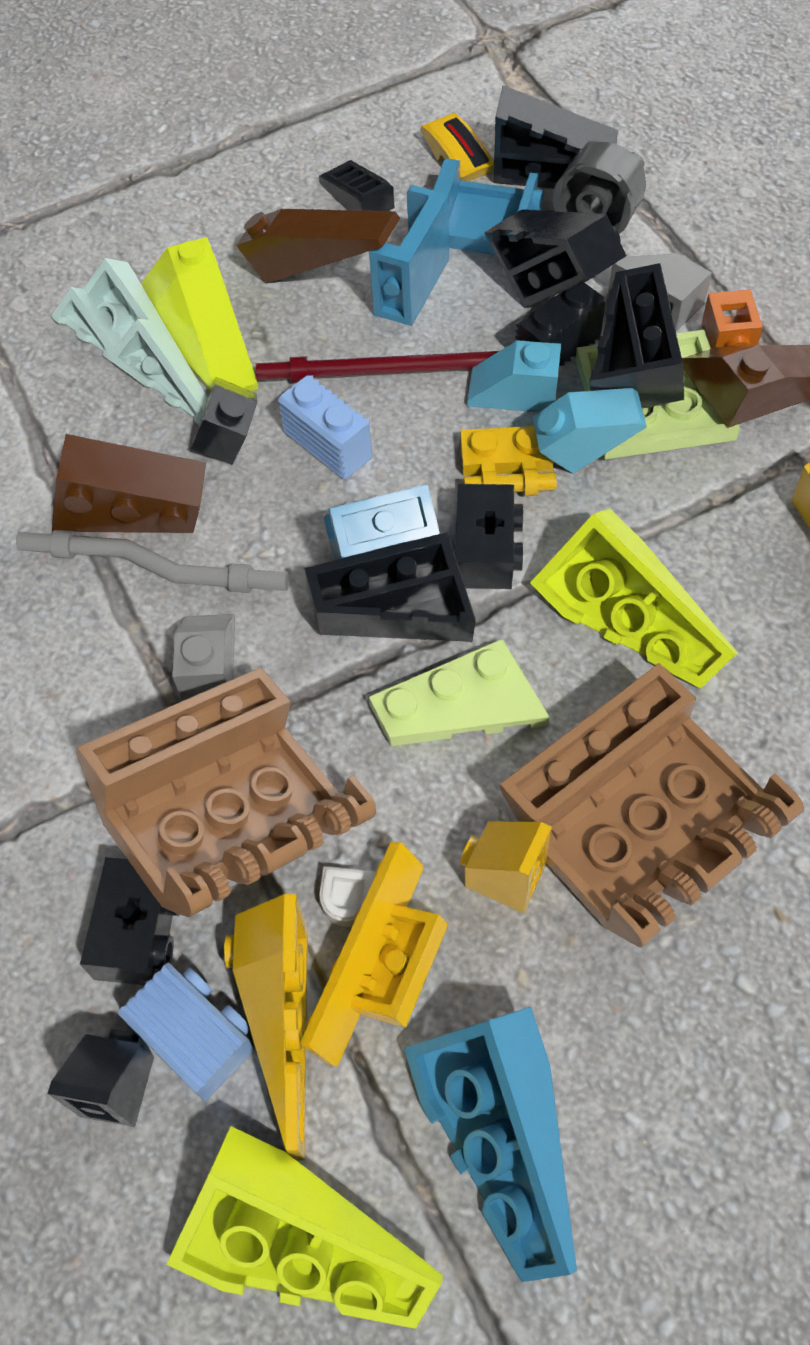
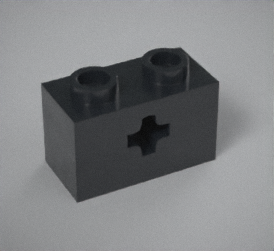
M458 484L455 557L465 588L512 589L513 571H522L523 542H514V532L523 531V504H514V485Z
M105 857L80 965L93 980L145 985L146 982L152 980L155 973L161 971L163 965L171 964L174 940L172 936H169L173 916H179L180 914L161 907L128 859ZM141 915H145L146 919L140 920ZM129 924L134 925L133 930L128 928Z

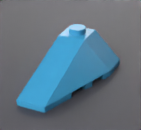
M524 1008L404 1047L421 1107L431 1124L439 1121L456 1150L450 1158L460 1175L467 1171L484 1199L482 1214L521 1282L567 1276L577 1271L551 1067L532 1008Z

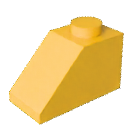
M488 821L481 837L472 835L462 853L460 865L465 867V887L524 914L546 867L552 826L543 822Z

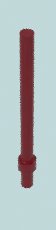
M499 351L308 360L307 356L290 357L288 362L256 363L257 381L291 379V383H298L306 376L319 378L472 370L473 367Z

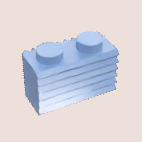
M306 376L279 397L280 414L283 415L281 420L284 421L282 425L285 427L283 431L340 477L347 479L372 459L369 418H363V414H357L356 409H351L350 404H344V399H338V394H332L331 390H326L325 385H320L319 380H314L313 376Z
M170 963L163 965L161 971L154 974L152 980L146 982L144 988L137 991L135 997L129 999L127 1005L120 1008L118 1015L206 1103L254 1051L250 1041L245 1037L250 1031V1027L229 1005L219 1012L206 999L212 992V989L190 967L180 974Z

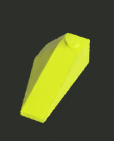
M208 237L167 247L143 279L141 285L192 372L209 391H211L215 377L250 391L259 389Z

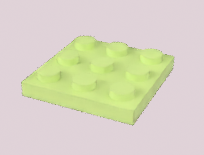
M704 329L676 333L682 358L711 349ZM598 345L577 347L575 360L584 391H590L589 379L591 371L595 368ZM683 370L684 400L642 408L647 428L603 456L607 460L736 441L740 427L738 424L728 428Z

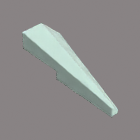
M105 258L83 289L75 287L69 289L52 313V318L57 323L65 324L76 332L75 336L82 341L90 342L103 351L104 357L144 386L154 388L165 396V401L170 405L180 407L195 418L194 422L199 425L208 397L129 263Z

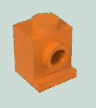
M751 289L708 293L701 326L702 330H706L711 349L715 347L758 345L763 326ZM737 310V313L733 316H724L722 311Z

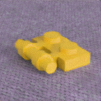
M534 426L461 430L463 476H470L464 477V484L514 485V492H523L524 496H538L539 491L557 489L556 472H553L554 461L540 453Z

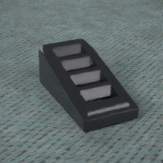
M352 160L319 175V182L347 210L390 211L395 208L394 187L386 179Z

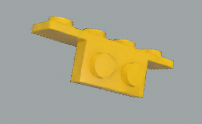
M391 841L383 860L378 864L374 880L361 908L355 915L351 931L338 959L332 966L328 982L315 1010L308 1019L305 1033L301 1039V1045L331 1066L337 1067L360 1015L406 1028L449 925L439 914L407 907L423 872V864L401 842Z

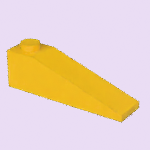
M283 894L235 915L234 934H226L224 958L226 968H233L234 977L285 1149L295 1160H305L306 1048L301 1045V1039L307 1026L308 928L297 895Z

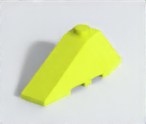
M611 509L593 513L530 582L564 618L576 624L582 623L603 634L604 638L616 645L622 644L647 657V661L654 665L660 663L670 673L700 689L738 654L646 543Z
M230 1126L166 1264L223 1292L243 1295L246 1286L280 1293L279 1303L300 1306L302 1297L335 1303L336 1308L342 1315L414 1329L417 1328L442 1285L443 1275L288 1153Z

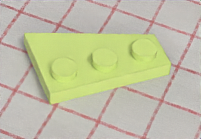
M503 639L369 697L370 707L390 746L451 739L453 734L480 730H484L485 734L504 732V727L530 724V728L549 726L550 719Z

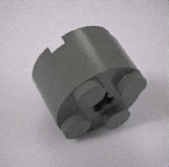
M594 140L589 141L577 152L557 182L553 192L554 210L559 212L606 214L612 226L620 234L627 227L645 194L646 177L643 159L639 154L630 152L618 144Z

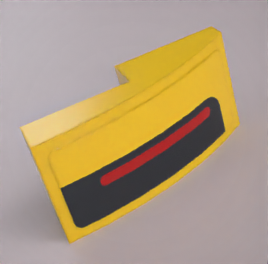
M455 112L421 126L420 131L438 162L445 158L460 160V180L470 182L492 172L494 161L470 126Z

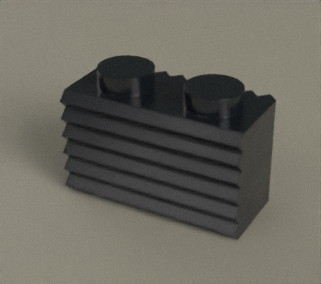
M585 282L565 290L516 323L517 329L515 332L517 335L515 338L517 341L561 344L559 366H565V361H571V357H576L577 347L595 344V340L600 339L606 298Z

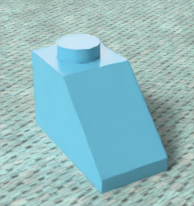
M515 341L472 368L467 406L530 412L542 411L556 401L561 344Z
M633 388L568 392L533 416L540 453L573 474L647 428L638 392Z

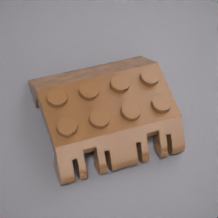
M660 663L500 783V790L518 822H543L552 826L546 861L550 868L606 929L640 948L660 932L659 924L661 927H666L676 919L674 910L667 900L660 896L664 893L682 903L685 902L687 905H693L702 897L701 892L707 893L742 863L743 858L747 859L757 851L756 842L747 831L771 839L782 830V826L788 825L804 811V805L800 797L779 776L774 773L763 789L690 718L696 697Z
M262 667L77 747V756L103 826L161 907L185 917H191L211 906L213 900L216 902L228 897L231 893L228 880L250 885L259 880L260 875L266 876L305 855L307 850L313 851L322 846L324 843L322 833L340 836L350 831L351 827H357L376 815V806L373 798L354 775L347 778L343 794H340L288 732L285 726L291 701Z

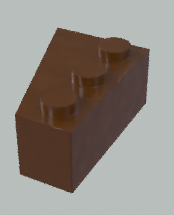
M66 434L56 478L52 532L54 530H68L75 532L194 533L200 510L206 462Z

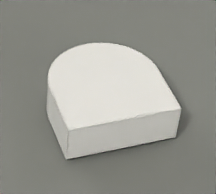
M324 867L320 902L325 916L338 926L352 927L355 915L365 900L376 872Z

